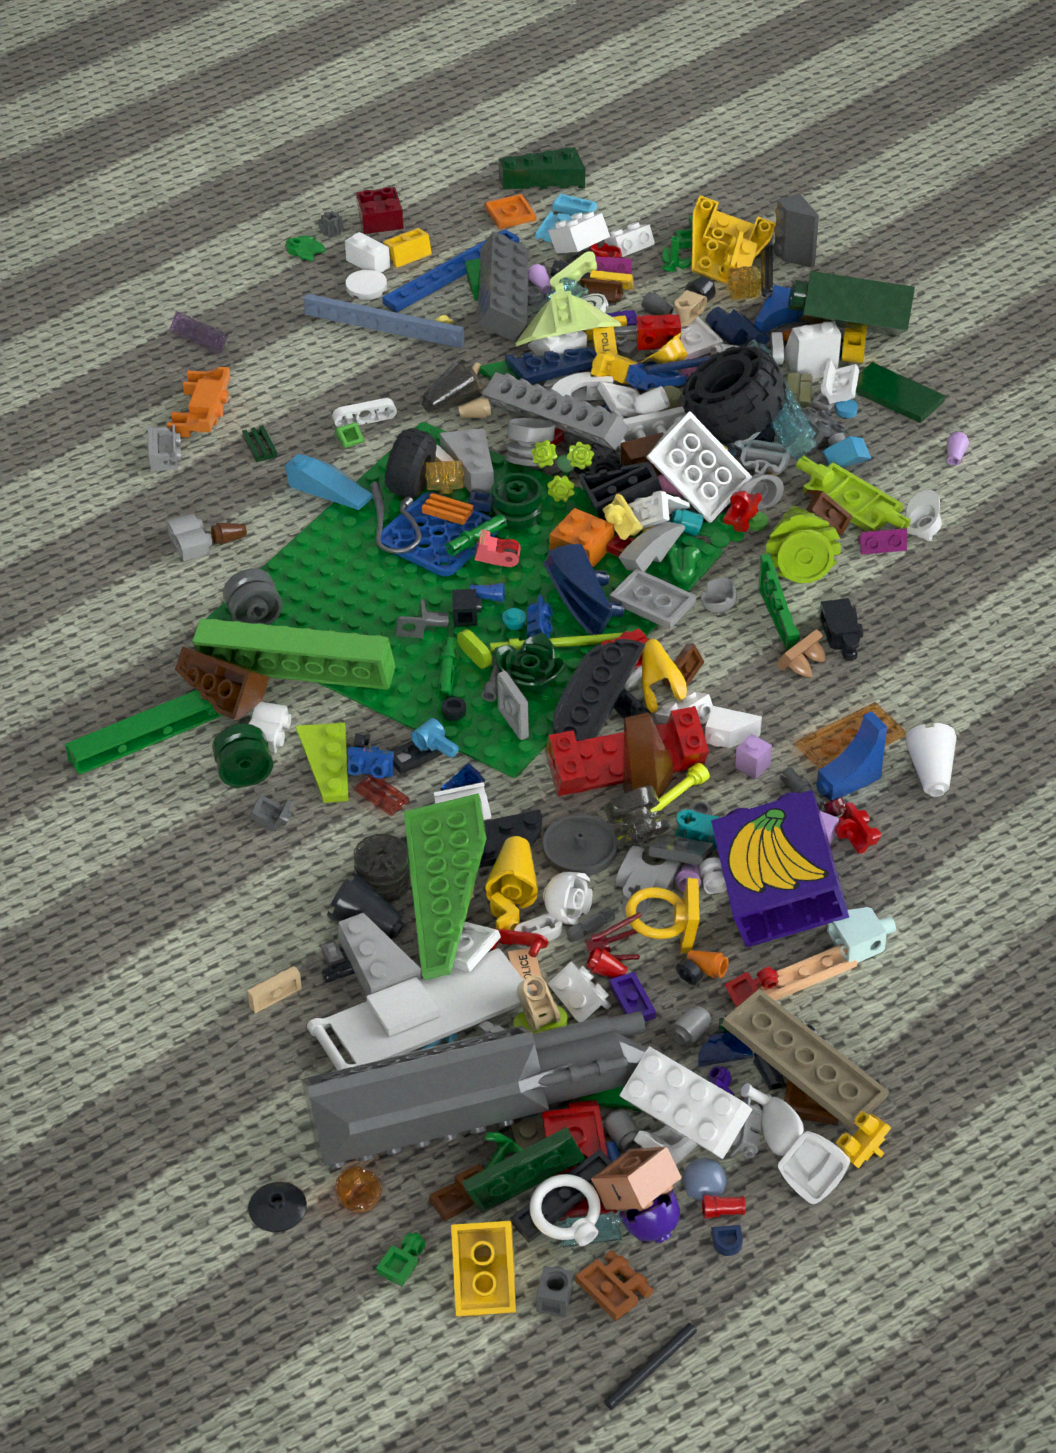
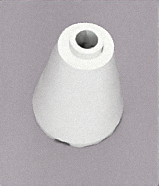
M934 723V727L925 728V724L912 728L906 734V746L923 790L933 797L942 796L950 787L956 746L955 730L941 723Z

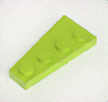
M345 723L296 726L298 738H300L303 751L308 759V764L314 775L323 803L349 801Z

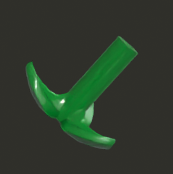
M671 237V250L664 247L662 252L663 262L668 263L662 265V269L675 272L676 267L681 269L689 267L692 264V257L680 260L679 237Z
M488 1132L484 1139L497 1142L498 1148L484 1170L503 1161L508 1153L513 1152L516 1154L523 1149L503 1134Z

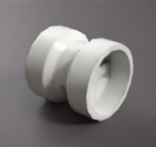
M714 857L704 860L699 866L704 890L709 894L725 892L727 888L720 858Z

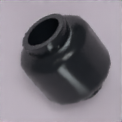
M703 275L697 276L685 287V291L688 290L706 296L707 302L712 300L716 294L714 282Z

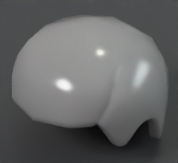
M729 578L710 580L706 584V591L701 592L703 607L712 613L727 612L737 601L734 582Z

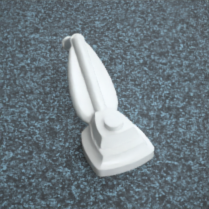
M749 1083L743 1085L741 1095L743 1097L751 1096L752 1100L763 1107L762 1130L764 1137L774 1154L784 1156L778 1163V1168L784 1179L809 1203L816 1204L832 1192L844 1177L850 1164L849 1157L826 1138L810 1131L803 1133L804 1128L800 1117L786 1102L753 1088Z

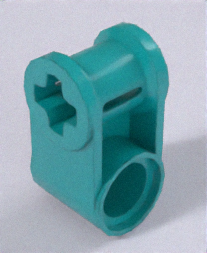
M687 809L682 810L676 817L678 827L675 829L674 836L714 843L713 850L717 849L711 820L721 817Z

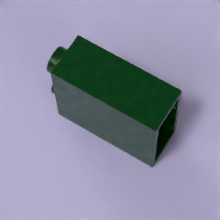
M810 271L803 278V281L795 280V283L791 285L788 309L798 311L797 321L820 324L834 321L839 328L866 329L867 332L899 336L908 331L915 287Z

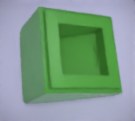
M357 422L336 428L334 435L344 449L365 442Z

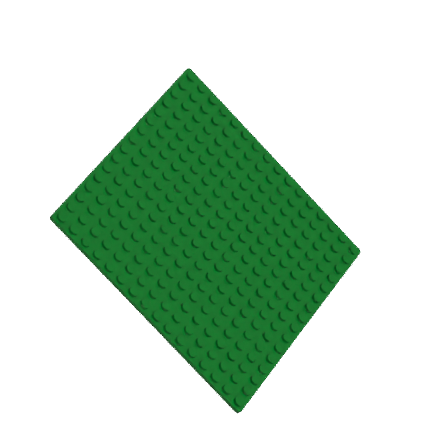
M421 422L414 428L432 435L438 446H440V433L447 432L426 422ZM489 450L494 471V482L501 476L510 473L529 474L540 482L542 486V517L533 527L524 530L502 528L494 536V538L502 540L513 539L520 544L521 550L517 565L506 567L475 560L474 555L450 576L437 575L394 553L383 551L377 546V512L373 498L360 510L333 502L261 568V570L268 572L271 576L276 590L282 599L283 608L281 613L270 625L302 629L310 628L322 631L333 630L342 633L354 632L362 635L388 637L396 665L389 690L326 683L318 684L413 730H416L430 718H434L443 726L445 738L459 747L458 752L509 777H518L546 747L548 736L553 735L554 712L561 696L583 657L599 644L554 648L555 659H563L566 663V668L553 680L549 687L545 688L543 694L534 695L530 692H521L528 702L529 737L523 740L517 737L499 711L498 696L494 701H486L482 697L483 686L486 682H489L493 670V662L483 669L480 668L461 649L459 643L456 654L458 656V664L454 670L452 697H458L465 701L466 715L457 721L445 719L441 710L443 701L436 697L440 670L439 656L442 653L443 640H447V637L457 639V634L465 629L473 632L487 646L489 651L490 643L509 642V639L519 638V641L527 640V624H529L527 622V608L531 603H538V595H541L545 603H549L552 608L553 616L550 617L552 633H550V638L590 635L567 608L543 564L549 555L548 551H550V533L574 508L597 517L584 490L574 486V495L570 496L566 502H563L561 499L560 501H555L553 496L548 494V489H550L548 482L553 481L554 477L529 466L508 462L505 456ZM390 451L356 481L370 493H372L371 483H379L384 507L382 530L401 514L400 502L405 498L391 493L385 485L386 465ZM432 469L426 487L421 493L422 495L426 492H437L464 503H468L471 495L459 479V474L449 479H444L434 469ZM421 495L412 498L413 502L416 501ZM492 508L490 512L476 510L493 518ZM417 523L420 527L425 525L424 523ZM614 529V537H615V536L618 535V533H617L616 530ZM641 530L636 536L629 535V537L636 539L639 535L642 534L643 530ZM437 531V532H434L433 534H434V535H442L443 532ZM682 532L675 541L680 558L683 557L682 550L690 546L697 548L702 554L701 559L696 563L693 579L687 583L675 581L671 575L667 554L661 562L652 561L645 573L689 592L722 556L723 551L718 547H714ZM422 544V545H420L419 547H421V548H427V547H429L430 545H428V544ZM609 552L593 568L598 571H607L606 575H609L608 584L606 586L601 585L608 602H610V594L633 572L626 570L619 557ZM449 562L440 563V565H447V564H449ZM471 584H505L504 602L481 599L482 613H477L478 626L454 627L452 590L470 589ZM421 599L425 600L427 612H448L447 628L426 626L423 638L396 636L398 617H418ZM225 601L206 618L233 622ZM517 608L525 612L526 622L522 628L510 630L505 626L502 621V615L506 610ZM624 609V614L621 618L611 616L602 634L632 632L640 629L647 637L658 624ZM406 623L402 626L405 631H411L416 627L412 623Z

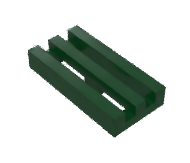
M263 425L259 426V430H256L255 427L251 428V432H247L246 429L242 430L243 438L256 463L277 457V451ZM259 435L262 436L264 442L266 443V445H267V447H268V449H269V451H270V454H268V452H267V450H266V448H265V446H264V444H263V442H262V440H261V438H260ZM250 437H254L257 445L259 446L263 454L262 456L259 455Z

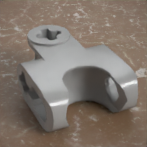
M633 845L620 866L616 878V885L623 888V913L626 915L625 908L629 898L641 889L659 887L673 891L676 885L675 877L681 869V862L667 859L661 865H649L643 860L644 848ZM654 898L641 901L637 905L636 913H641V917H643L648 912Z

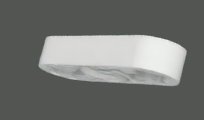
M383 398L339 407L333 412L332 418L337 428L357 422L358 425H363L366 422L373 423L392 419L396 415L397 409L391 399ZM362 411H370L365 417L359 416Z

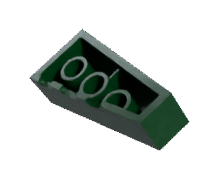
M575 147L498 159L499 180L503 189H530L531 186H537L540 189H548V186H560V189L568 188V186L585 188V167Z

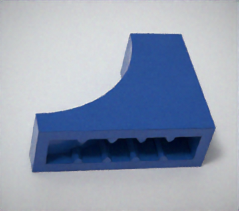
M774 285L772 297L767 298L755 320V325L763 333L766 334L773 328L783 324L799 322L797 321L798 311L788 309L790 288Z
M872 711L863 715L859 731L850 745L835 760L818 770L817 790L830 801L844 797L881 779L887 726Z

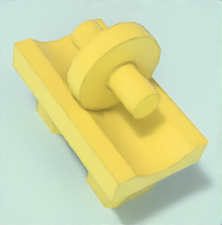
M617 494L613 502L603 508L606 520L614 524V529L621 539L626 540L629 535L636 536L642 530L643 526L622 495Z

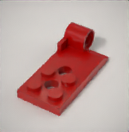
M597 1100L568 1103V1109L542 1112L545 1138L568 1127L585 1160L599 1149L608 1157ZM572 1166V1167H570L569 1169H567V1170H565V1171H563V1172H561V1173H559V1174H557V1175L567 1174V1173H569L571 1170H573L575 1167ZM585 1199L559 1219V1222L585 1218L589 1210L588 1200ZM600 1199L601 1209L599 1217L617 1215V1209L606 1210Z

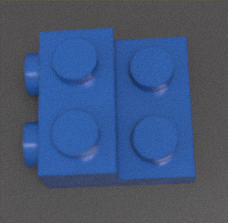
M648 361L629 365L625 380L637 390L648 391L651 388L660 386L676 387L686 384L688 376L675 370L647 375L645 367L658 364L655 361Z

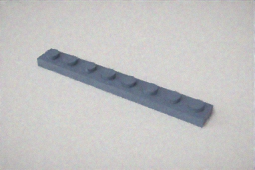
M306 294L304 297L305 315L462 348L464 345V327L312 294Z

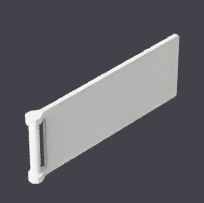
M497 948L487 952L470 972L453 967L450 975L424 980V978L419 980L439 1009L440 1017L388 1036L366 1001L327 1018L310 1020L307 1024V1029L312 1036H316L335 1068L341 1070L406 1054L522 1006L517 996V986L523 979L503 952ZM527 985V992L534 996V993ZM331 1027L355 1064H346L325 1030Z

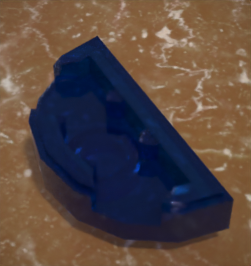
M719 1033L709 1037L708 1041L702 1045L698 1053V1067L753 1058V1053L747 1045L732 1033Z

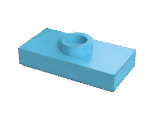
M559 194L552 204V210L570 215L580 212L584 214L590 211L594 213L597 209V202L565 194Z

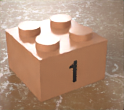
M667 1147L629 1149L592 1177L591 1180L606 1210L619 1209V1211L637 1209L642 1211L651 1207L656 1197L670 1192L673 1189L672 1185L682 1177Z

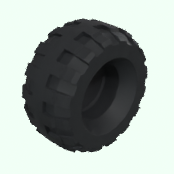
M750 345L733 346L726 348V350L720 353L713 354L711 358L697 366L694 373H691L687 379V384L683 388L682 394L685 404L683 408L685 413L690 411L717 440L727 444L735 443L738 440L743 441L750 438L753 434L764 430L778 416L779 410H782L785 404L784 398L787 396L786 381L777 363L769 353Z

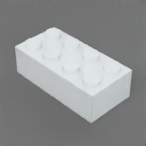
M650 1046L619 1095L633 1106L721 1159L726 1155L753 1110L740 1099Z

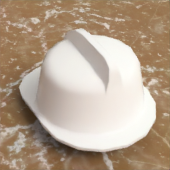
M924 490L917 493L908 503L906 517L911 519L907 533L916 535L926 541H932L933 535L942 526L939 514L940 499L935 491Z

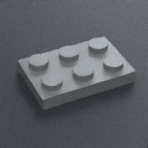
M636 568L610 594V602H622L621 607L623 606L624 609L670 630L696 603V595Z

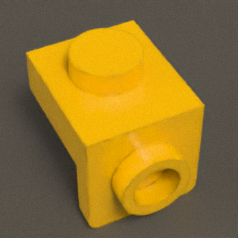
M499 892L493 894L490 897V912L497 918L496 929L514 931L515 927L520 924L519 909L511 899L505 898Z

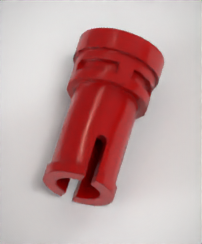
M703 1195V1218H718L719 1215H745V1197Z

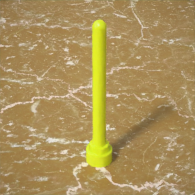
M696 763L689 768L687 777L616 832L618 840L625 839L692 785H702L710 778L707 768L701 763Z

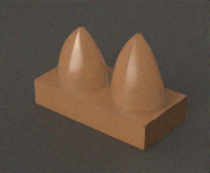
M816 629L784 653L776 665L783 671L789 667L801 676L812 678L811 667L804 655L814 661L825 662L824 650L819 643L823 635Z

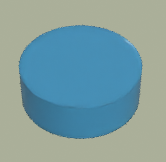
M852 399L837 402L835 412L839 417L852 418L857 414L858 404Z

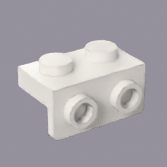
M639 222L627 225L628 229L623 231L622 229L611 231L610 237L604 239L608 246L619 247L622 257L655 244L650 224L640 225Z
M831 360L826 362V367L823 371V383L820 387L823 396L827 397L830 404L855 398L859 375L857 365L854 364L835 369Z
M689 690L683 700L668 702L662 706L663 709L654 714L659 723L665 724L668 722L672 710L696 706L700 723L703 725L709 719L713 704L709 694Z
M571 961L548 985L578 1022H584L601 1005L607 1010L611 1007L610 1003L606 1000V997L609 995L598 983L594 985L591 981L594 976L584 965L579 968Z

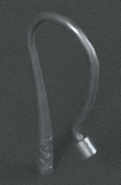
M378 482L371 483V491L377 512V546L383 551L395 554L406 553L414 549L420 543L421 532L413 517L405 510L413 503V499L409 496L405 497L400 502V511L414 527L416 532L415 542L406 548H388L381 543L384 507L380 485Z

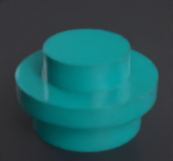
M511 608L503 613L502 621L508 629L518 630L526 622V614L521 609Z

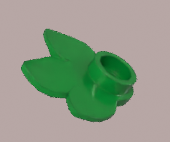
M312 236L294 237L288 239L285 243L286 251L290 255L298 256L308 261H314V254L326 252L324 245L316 241V238Z
M721 513L711 523L708 521L703 523L698 533L699 535L710 537V543L714 547L724 548L731 540L741 542L744 538V532L734 531L732 525L724 523L723 518L726 513Z

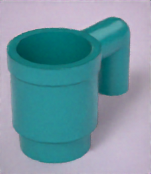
M675 508L670 522L683 524L685 526L683 532L696 537L703 522V515L688 509L679 510Z

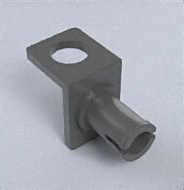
M421 599L418 617H398L396 636L423 638L426 626L447 628L448 612H427L425 600ZM406 623H412L416 627L411 631H405L402 626Z

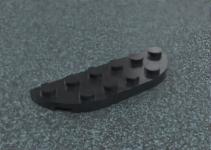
M617 639L615 642L604 645L599 644L591 649L579 663L556 706L553 717V734L574 731L576 741L598 737L646 644L635 640Z
M541 810L484 821L486 842L479 868L494 865L505 840L510 837L519 836L526 839L531 849V846L541 835ZM407 838L390 840L395 856L404 865L408 866Z

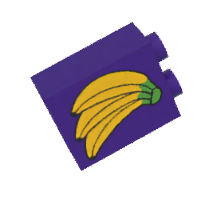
M812 790L803 793H786L776 801L750 809L737 808L730 811L724 817L711 820L732 914L746 947L849 918L824 821Z

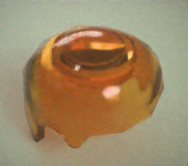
M353 1166L344 1170L336 1179L334 1191L338 1200L346 1209L355 1213H364L372 1210L381 1199L382 1185L379 1178L372 1171L365 1170L360 1166Z

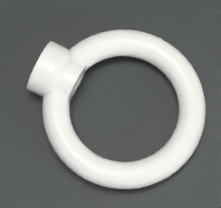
M561 1174L552 1176L538 1185L530 1200V1215L534 1224L542 1233L559 1240L575 1239L579 1246L589 1244L598 1235V1230L594 1225L600 1215V1199L596 1190L589 1182L575 1175ZM561 1186H569L580 1190L586 1196L589 1204L587 1216L577 1220L569 1228H560L550 1224L544 1218L541 1210L542 1200L545 1195L552 1189Z

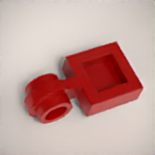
M766 967L757 973L758 978L754 980L747 971L724 985L735 1006L738 1007L754 994L758 987H763L765 990L775 987L779 983L777 971L772 970L771 967Z

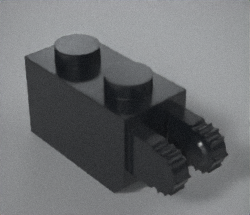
M849 598L821 601L819 619L829 647L834 650L840 649L846 661L855 660L858 656L857 649L860 638H863V627L861 623L858 624L856 608L852 607Z

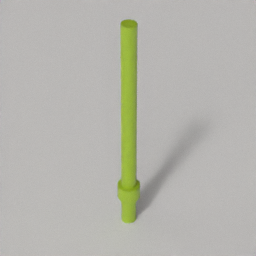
M622 633L549 639L553 643L554 648L601 644L605 640L611 641L616 639ZM519 638L509 639V642L490 643V653L494 652V648L505 645L519 650L525 640L519 641Z

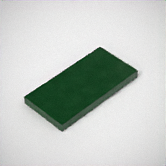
M873 362L858 375L855 393L919 423L923 422L945 401V395Z
M565 1127L464 1180L462 1184L480 1212L485 1213L542 1183L544 1180L584 1161L585 1157L568 1127Z

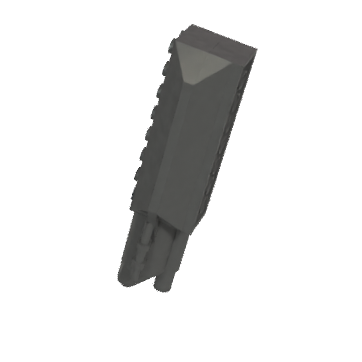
M641 1011L612 1018L604 1016L534 1034L525 1027L518 1026L301 1079L318 1158L324 1166L329 1165L330 1169L339 1168L347 1165L346 1161L357 1158L359 1162L375 1158L376 1153L386 1151L387 1155L402 1152L404 1146L414 1144L416 1148L430 1145L432 1139L442 1137L443 1141L458 1138L460 1132L468 1130L471 1134L480 1133L487 1130L486 1126L496 1123L498 1127L508 1126L515 1123L514 1119L530 1118L541 1115L542 1112L549 1110L548 1105L624 1087L647 1051V1048L626 1038L645 1033L646 1027Z

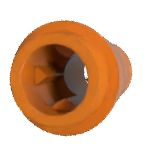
M690 950L687 955V959L693 961L702 973L713 979H716V977L722 978L727 972L729 961L721 952Z

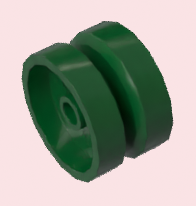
M510 473L498 478L492 486L493 517L497 514H502L506 519L504 522L507 523L505 528L510 530H524L536 525L542 517V486L540 482L533 476L524 473Z
M238 724L222 730L215 737L212 750L219 777L224 784L233 788L257 785L271 774L273 759L268 748L266 735L261 728L251 724Z

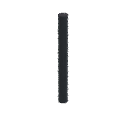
M688 1323L607 1397L604 1400V1404L610 1410L619 1405L697 1332L695 1326Z

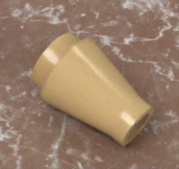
M483 397L458 406L461 419L487 418V416L492 415L489 398L483 399Z

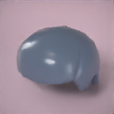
M705 1157L695 1159L686 1166L681 1184H683L689 1197L702 1202L703 1195H718V1197L722 1195L727 1179L721 1165L715 1160Z

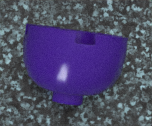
M673 1189L664 1195L656 1197L653 1200V1205L645 1210L628 1209L625 1213L620 1211L619 1216L627 1231L641 1241L661 1243L669 1239L671 1232L676 1228L680 1220V1207Z

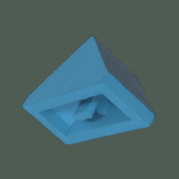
M849 436L822 451L828 466L831 463H835L844 468L871 459L864 439Z

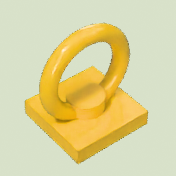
M687 878L683 899L674 892L659 887L644 888L635 892L627 901L625 908L626 918L636 914L637 905L641 901L648 898H660L674 905L673 926L663 929L653 928L644 924L639 918L630 923V925L641 935L652 939H669L680 934V953H689L693 948L700 920L698 879Z

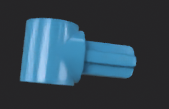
M430 718L411 733L412 741L420 750L425 751L428 748L430 750L437 749L451 758L455 757L459 751V747L445 738L443 726L434 718Z

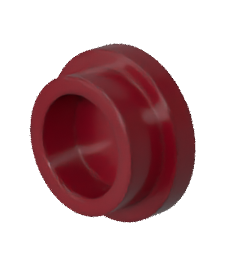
M842 797L833 799L823 804L825 808L823 812L834 817L839 816L845 812L844 808L847 802H844Z

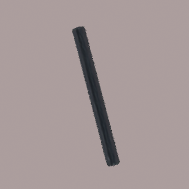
M773 238L761 251V294L763 297H772Z

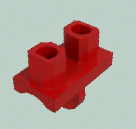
M734 492L730 498L732 505L723 518L724 523L732 525L734 531L747 532L750 527L749 519L755 517L759 512L758 504L762 499L761 493Z
M846 803L845 812L839 818V824L835 828V833L839 838H848L857 853L862 854L866 852L869 845H877L881 837V832L878 828H870L868 826L869 815L865 810H857L853 803Z

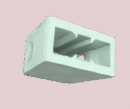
M869 907L848 910L849 918L834 921L827 926V932L835 946L844 944V946L840 947V953L844 960L848 962L856 960L857 963L885 950L886 935L896 931L895 922L892 917L879 920L872 908ZM846 948L848 950L847 955L843 952L842 949Z

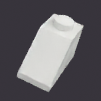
M713 706L705 728L706 743L716 747L731 748L741 744L751 734L759 737L762 716Z

